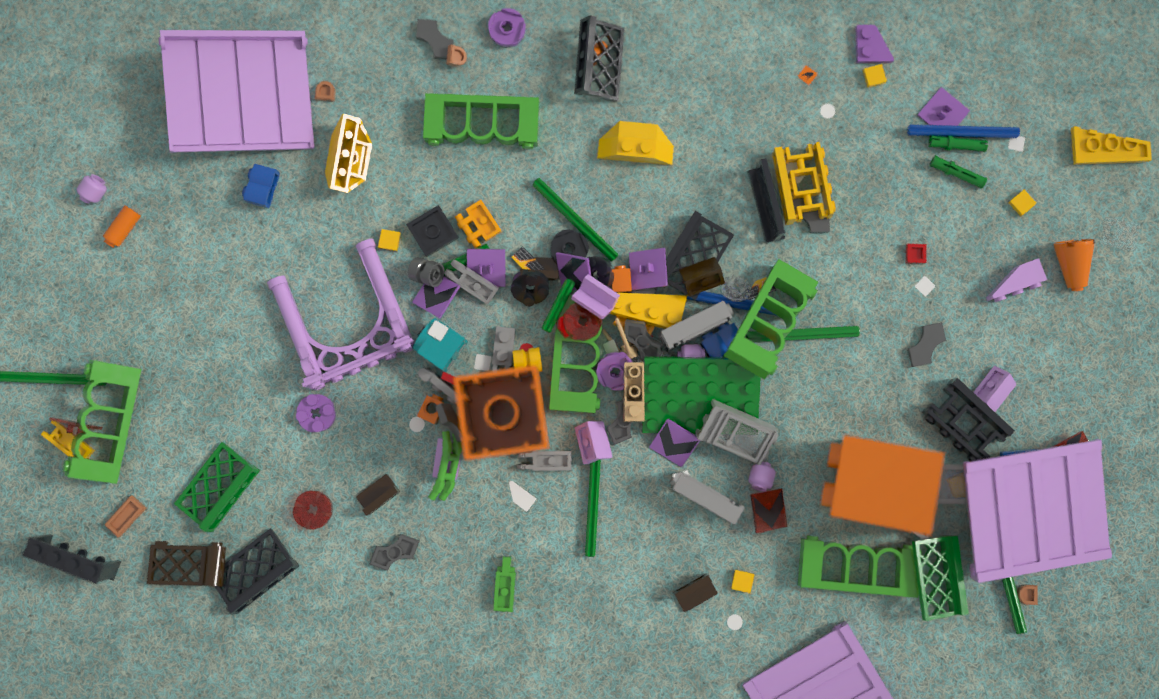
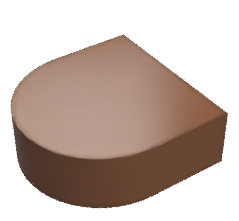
M449 45L447 64L455 67L463 65L467 60L465 50L459 46Z
M328 81L320 82L316 86L315 100L335 102L336 91L333 84Z
M1024 584L1018 587L1019 602L1026 605H1038V585Z

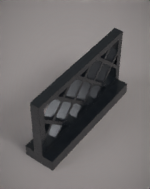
M592 15L580 20L574 94H585L613 102L619 101L624 27L597 20V17ZM596 26H600L604 33L600 37L596 33ZM612 30L618 32L616 41L610 35ZM605 36L611 44L608 48L601 41ZM596 43L602 50V53H600L599 55H597L594 51V45ZM612 47L616 52L614 60L608 52ZM603 55L609 61V64L605 67L599 59ZM595 61L601 69L597 74L593 70V63ZM610 66H612V68L615 71V76L613 78H611L607 71V69ZM602 73L608 81L604 85L598 78ZM593 80L599 87L597 91L591 90V82ZM609 84L613 88V96L609 95L605 89Z
M767 158L759 161L755 169L748 170V175L765 243L767 244L784 240L785 230Z
M694 211L666 258L668 285L687 296L683 279L677 283L669 280L672 273L678 272L681 269L679 261L681 257L689 255L693 265L692 254L703 252L704 260H706L705 251L716 249V260L719 262L734 237L733 233L704 218L697 211ZM702 222L710 226L711 233L700 234L699 227ZM722 233L728 236L725 243L717 245L715 235ZM712 236L714 246L704 248L702 238ZM699 239L702 249L691 251L690 242ZM700 293L689 297L696 300Z
M270 528L225 563L224 573H227L225 585L223 584L224 590L222 587H214L228 606L226 607L230 614H239L296 570L299 564L296 560H293L276 533ZM270 535L274 540L273 547L264 548V540ZM253 548L259 549L257 561L248 560L249 551ZM263 550L272 551L270 562L261 561ZM276 551L282 552L286 558L280 564L274 563ZM237 560L243 561L241 573L232 572L233 563ZM247 562L256 563L254 574L245 573ZM260 563L269 564L268 573L264 576L258 575ZM231 574L240 575L238 586L230 585ZM245 575L253 576V582L249 588L243 587ZM229 588L238 589L237 596L231 601L227 596Z

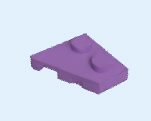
M857 25L855 27L856 63L894 62V58L876 25Z

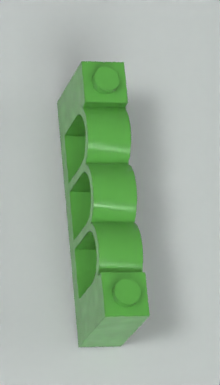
M425 93L423 139L428 145L438 146L439 143H444V138L450 143H461L469 136L473 142L481 145L488 144L496 138L503 145H514L518 142L519 146H522L523 149L538 147L539 97ZM446 107H466L465 129L458 135H451L445 131ZM472 108H493L492 128L485 136H477L471 131ZM498 108L519 109V128L515 135L504 137L498 133Z
M778 259L769 272L724 356L762 379H765L769 374L772 376L778 367L775 364L779 358L777 355L785 345L784 338L795 327L796 317L806 306L807 300H812L818 291L815 289L818 281ZM772 286L795 299L797 308L787 307L770 297L768 293ZM761 306L782 318L786 324V329H778L757 317L756 315ZM751 327L772 340L775 351L765 350L746 339L745 335Z
M569 295L558 319L563 315L590 318L596 322L598 331L595 336L587 339L564 338L556 326L549 410L595 414L596 410H600V398H597V394L593 393L596 390L598 378L592 368L596 366L600 357L599 348L594 342L601 335L602 323L599 317L572 300V295ZM563 342L590 345L595 350V360L589 365L561 364ZM560 369L582 370L590 373L594 381L593 387L587 392L559 391Z
M89 360V363L85 364L84 375H86L85 379H89V381L83 388V398L88 406L83 407L77 416V425L82 432L77 434L71 443L73 456H68V460H65L63 463L62 471L65 472V476L117 484L142 369ZM104 382L125 386L120 408L96 404L91 398L93 387ZM93 410L118 412L119 416L115 434L93 432L87 429L85 425L87 414ZM88 437L113 439L109 461L83 458L79 452L81 442Z
M807 535V539L801 538L798 586L919 597L912 545L903 544V548L897 547V550L887 546L872 550L870 547L861 544H852L846 548L842 544L833 541L824 543V541L818 540L819 536ZM836 546L842 553L841 581L823 580L821 577L824 552L828 548ZM858 549H864L869 556L868 584L849 582L851 555ZM885 552H891L896 558L895 586L876 584L878 559Z

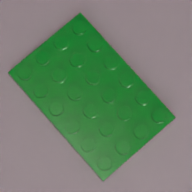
M644 356V422H642V433H658L666 420L670 419L690 433L696 434V429L701 430L704 425V415H709L713 408L711 404L712 399L759 419L761 378L728 358ZM729 417L721 434H732L738 421ZM741 422L736 434L758 435V429Z

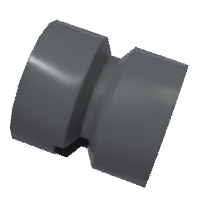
M415 257L409 264L408 277L414 282L437 287L444 278L445 271L441 263Z

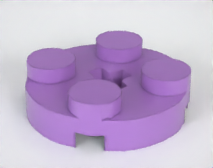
M504 8L491 16L488 29L491 39L496 44L503 47H514L524 38L526 24L518 11ZM510 24L512 29L505 32L502 26Z
M611 352L599 360L596 375L601 385L615 391L624 389V362H633L626 353ZM613 368L620 369L619 375L611 373Z
M310 394L302 399L297 407L296 419L301 427L309 432H322L329 429L336 418L333 402L324 395ZM319 408L321 416L313 418L312 410Z

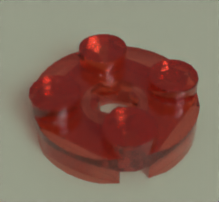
M576 302L563 314V326L573 340L587 341L598 334L600 326H602V319ZM580 316L583 319L586 318L587 322L585 323V326H582V324L578 323V320H580Z
M306 491L297 497L293 507V516L300 526L312 530L325 526L333 516V505L330 498L323 492ZM311 504L318 508L316 515L313 513L309 514L308 512Z

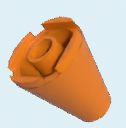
M1094 239L1067 240L1054 243V250L1066 286L1071 288V291L1084 290L1083 287L1088 286L1095 245Z

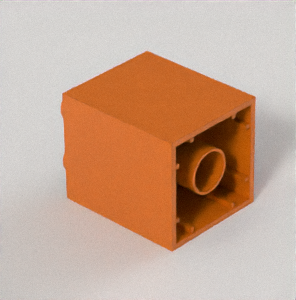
M536 365L454 377L465 460L550 449L540 374Z
M844 435L842 444L831 442L827 466L838 469L836 484L824 483L821 506L831 507L830 516L931 535L944 453Z

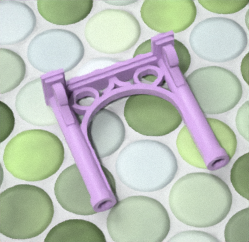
M374 239L364 240L358 243L356 248L378 298L379 316L371 332L354 344L344 347H328L316 342L309 335L286 277L278 276L267 282L269 289L272 290L300 358L302 369L307 376L303 379V387L314 389L315 391L322 389L327 382L332 381V383L343 380V376L350 373V376L360 373L361 368L365 366L371 368L378 365V361L384 358L388 361L397 357L396 353L402 351L407 353L413 350L416 340L412 338L376 252ZM385 314L388 318L392 330H390L387 327H381L385 318ZM378 331L389 333L390 340L388 343L381 346L376 345L374 339ZM370 341L372 347L378 349V351L364 356V350L369 346L367 343ZM311 344L323 350L318 356V361ZM329 352L337 354V364L331 367H326L323 364V359ZM341 353L353 355L356 360L342 365L344 358Z

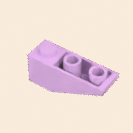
M1039 258L1014 267L986 297L987 301L994 299L995 302L1006 299V294L1012 293V296L1023 293V288L1029 287L1032 290L1042 286L1041 282L1047 280Z

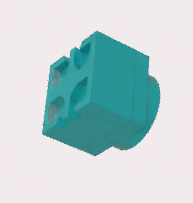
M434 318L419 332L413 350L447 373L468 341L450 327H448L441 341L429 335L428 331L435 321L448 327L440 320Z

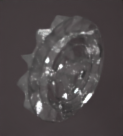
M732 275L725 278V284L721 285V291L727 299L741 302L749 298L752 291L751 284H748L747 279H742L741 275L738 277ZM734 284L740 287L739 291L733 287Z

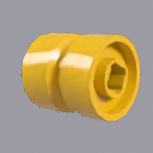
M539 347L529 348L527 352L523 349L513 350L514 368L536 365L538 371L543 372Z

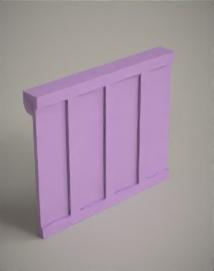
M160 30V37L158 38L162 50L170 153L314 149L305 31Z
M1094 439L1093 441L963 462L974 562L970 564L971 579L981 583L1112 558L1109 545L1101 455L1102 440Z
M846 621L835 625L832 632L743 683L751 699H893Z

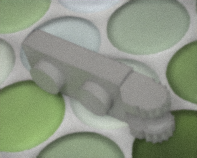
M452 260L451 265L460 271L462 275L459 277L449 269H446L444 274L460 285L461 288L484 303L489 304L499 287L470 268L465 267L457 260Z
M496 326L492 372L498 370V365L505 366L504 370L510 369L512 365L515 328Z
M420 368L418 372L419 377L424 382L430 381L433 384V389L439 393L444 392L448 396L447 400L456 405V389L432 370Z
M571 451L517 453V457L520 458L533 457V465L520 464L517 465V469H533V471L571 470Z

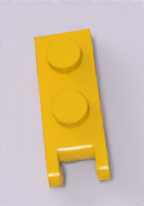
M53 418L51 423L56 428L51 434L43 431L41 435L67 456H73L71 443L76 435ZM82 441L79 446V452L83 458L89 459L95 450Z

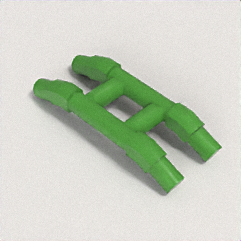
M450 431L442 432L443 452L437 480L428 496L433 501H435L438 495L439 499L445 501L455 486L460 454H462V442H457L452 433V443ZM451 461L450 468H449V473H448V472H446V471H447V466H448V462Z

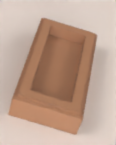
M131 495L104 525L119 538L147 508Z

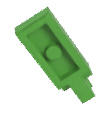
M503 556L502 566H498L496 571L493 611L513 612L516 572L515 567H511V556Z

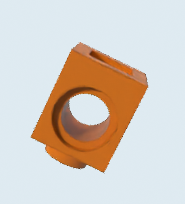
M615 266L612 269L614 273L612 290L616 293H631L630 268Z
M435 394L432 397L427 395L417 417L437 425L439 415L437 411L430 414L428 406L431 403L436 405L443 403V398Z

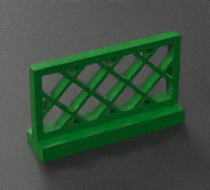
M221 442L174 505L194 520L204 532L213 533L260 470L256 466L251 465L227 444ZM223 449L228 452L229 460L220 461L219 454ZM240 461L244 467L240 472L234 473L233 462ZM229 463L230 474L221 475L220 464ZM216 465L217 476L208 477V468ZM230 477L228 488H222L221 478ZM217 479L218 489L209 490L208 480ZM198 481H204L205 491L196 492ZM218 492V501L210 504L209 493ZM205 494L206 505L197 506L196 495ZM192 496L193 507L186 508L181 504L186 497ZM206 508V516L203 520L198 518L197 509Z
M943 535L912 541L922 621L955 615H968L958 535ZM937 542H940V553L934 549ZM921 544L928 548L924 556L920 554L919 545ZM931 552L937 557L933 565L927 560ZM941 561L944 568L942 573L937 569ZM924 564L930 568L926 576L922 571ZM934 572L939 576L936 584L930 580ZM943 581L946 583L945 593L940 589ZM927 584L933 588L929 596L925 593ZM937 592L942 596L938 604L933 600ZM946 600L949 605L948 612L942 608ZM930 603L935 607L932 615H928Z

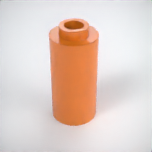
M124 205L104 233V242L113 248L115 246L120 247L141 215Z

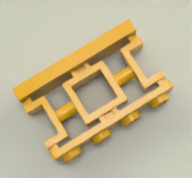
M815 142L813 145L807 144L805 154L792 156L790 155L789 147H785V149L775 147L772 158L785 225L801 222L803 220V212L818 210L820 219L825 217L826 219L831 218L836 211L835 202L831 200L830 196L832 194V186L827 181L828 167L824 165L823 158H825L824 148L820 146V142ZM814 157L816 167L805 168L804 161L812 160ZM796 162L798 169L790 170L787 174L786 164ZM811 175L814 189L798 191L795 177ZM821 193L823 203L812 204L811 197L819 196ZM792 198H803L805 205L797 206L794 210Z

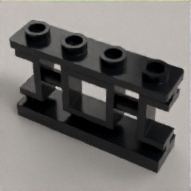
M958 378L951 379L943 389L949 397L939 408L931 403L922 411L925 415L924 419L931 425L935 424L939 428L938 432L943 437H949L954 442L952 445L957 450L964 451L968 455L967 459L970 462L989 459L991 456L984 451L986 446L994 438L999 442H1004L1007 437H1010L1015 432L1011 426ZM958 395L967 403L963 404L959 410L951 404ZM945 410L953 415L946 424L938 417ZM965 411L978 422L968 434L955 424ZM988 422L996 430H992L986 436L981 429ZM974 436L981 441L975 451L966 443L970 442Z

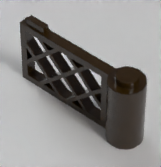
M155 541V545L150 546L146 584L223 587L226 547L221 542H211L210 546L168 545V541ZM157 549H162L166 554L160 562L156 558ZM177 550H181L185 555L179 562L172 556ZM196 550H202L201 559L195 562L191 555ZM170 559L174 566L167 572L162 564ZM186 559L193 565L187 572L180 566ZM159 568L164 576L155 581L153 580L154 572ZM178 569L183 576L174 581L170 575ZM195 569L199 572V582H193L188 576Z

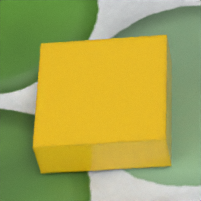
M882 64L862 70L867 88L887 82Z
M1025 189L1008 202L1020 217L1037 204Z
M381 229L378 248L398 252L401 232Z
M735 569L731 589L751 593L754 573Z

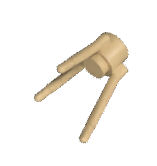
M615 318L624 343L621 346V350L617 346L618 351L626 353L631 359L637 357L638 348L633 343H628L619 319ZM602 329V333L605 335L607 340H613L610 337V335L606 332V330Z

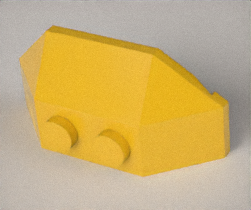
M342 114L331 135L325 168L329 189L349 193L366 180L372 142L360 118Z
M619 121L599 139L597 159L672 165L674 146L657 124Z

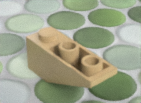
M624 362L623 422H644V362Z

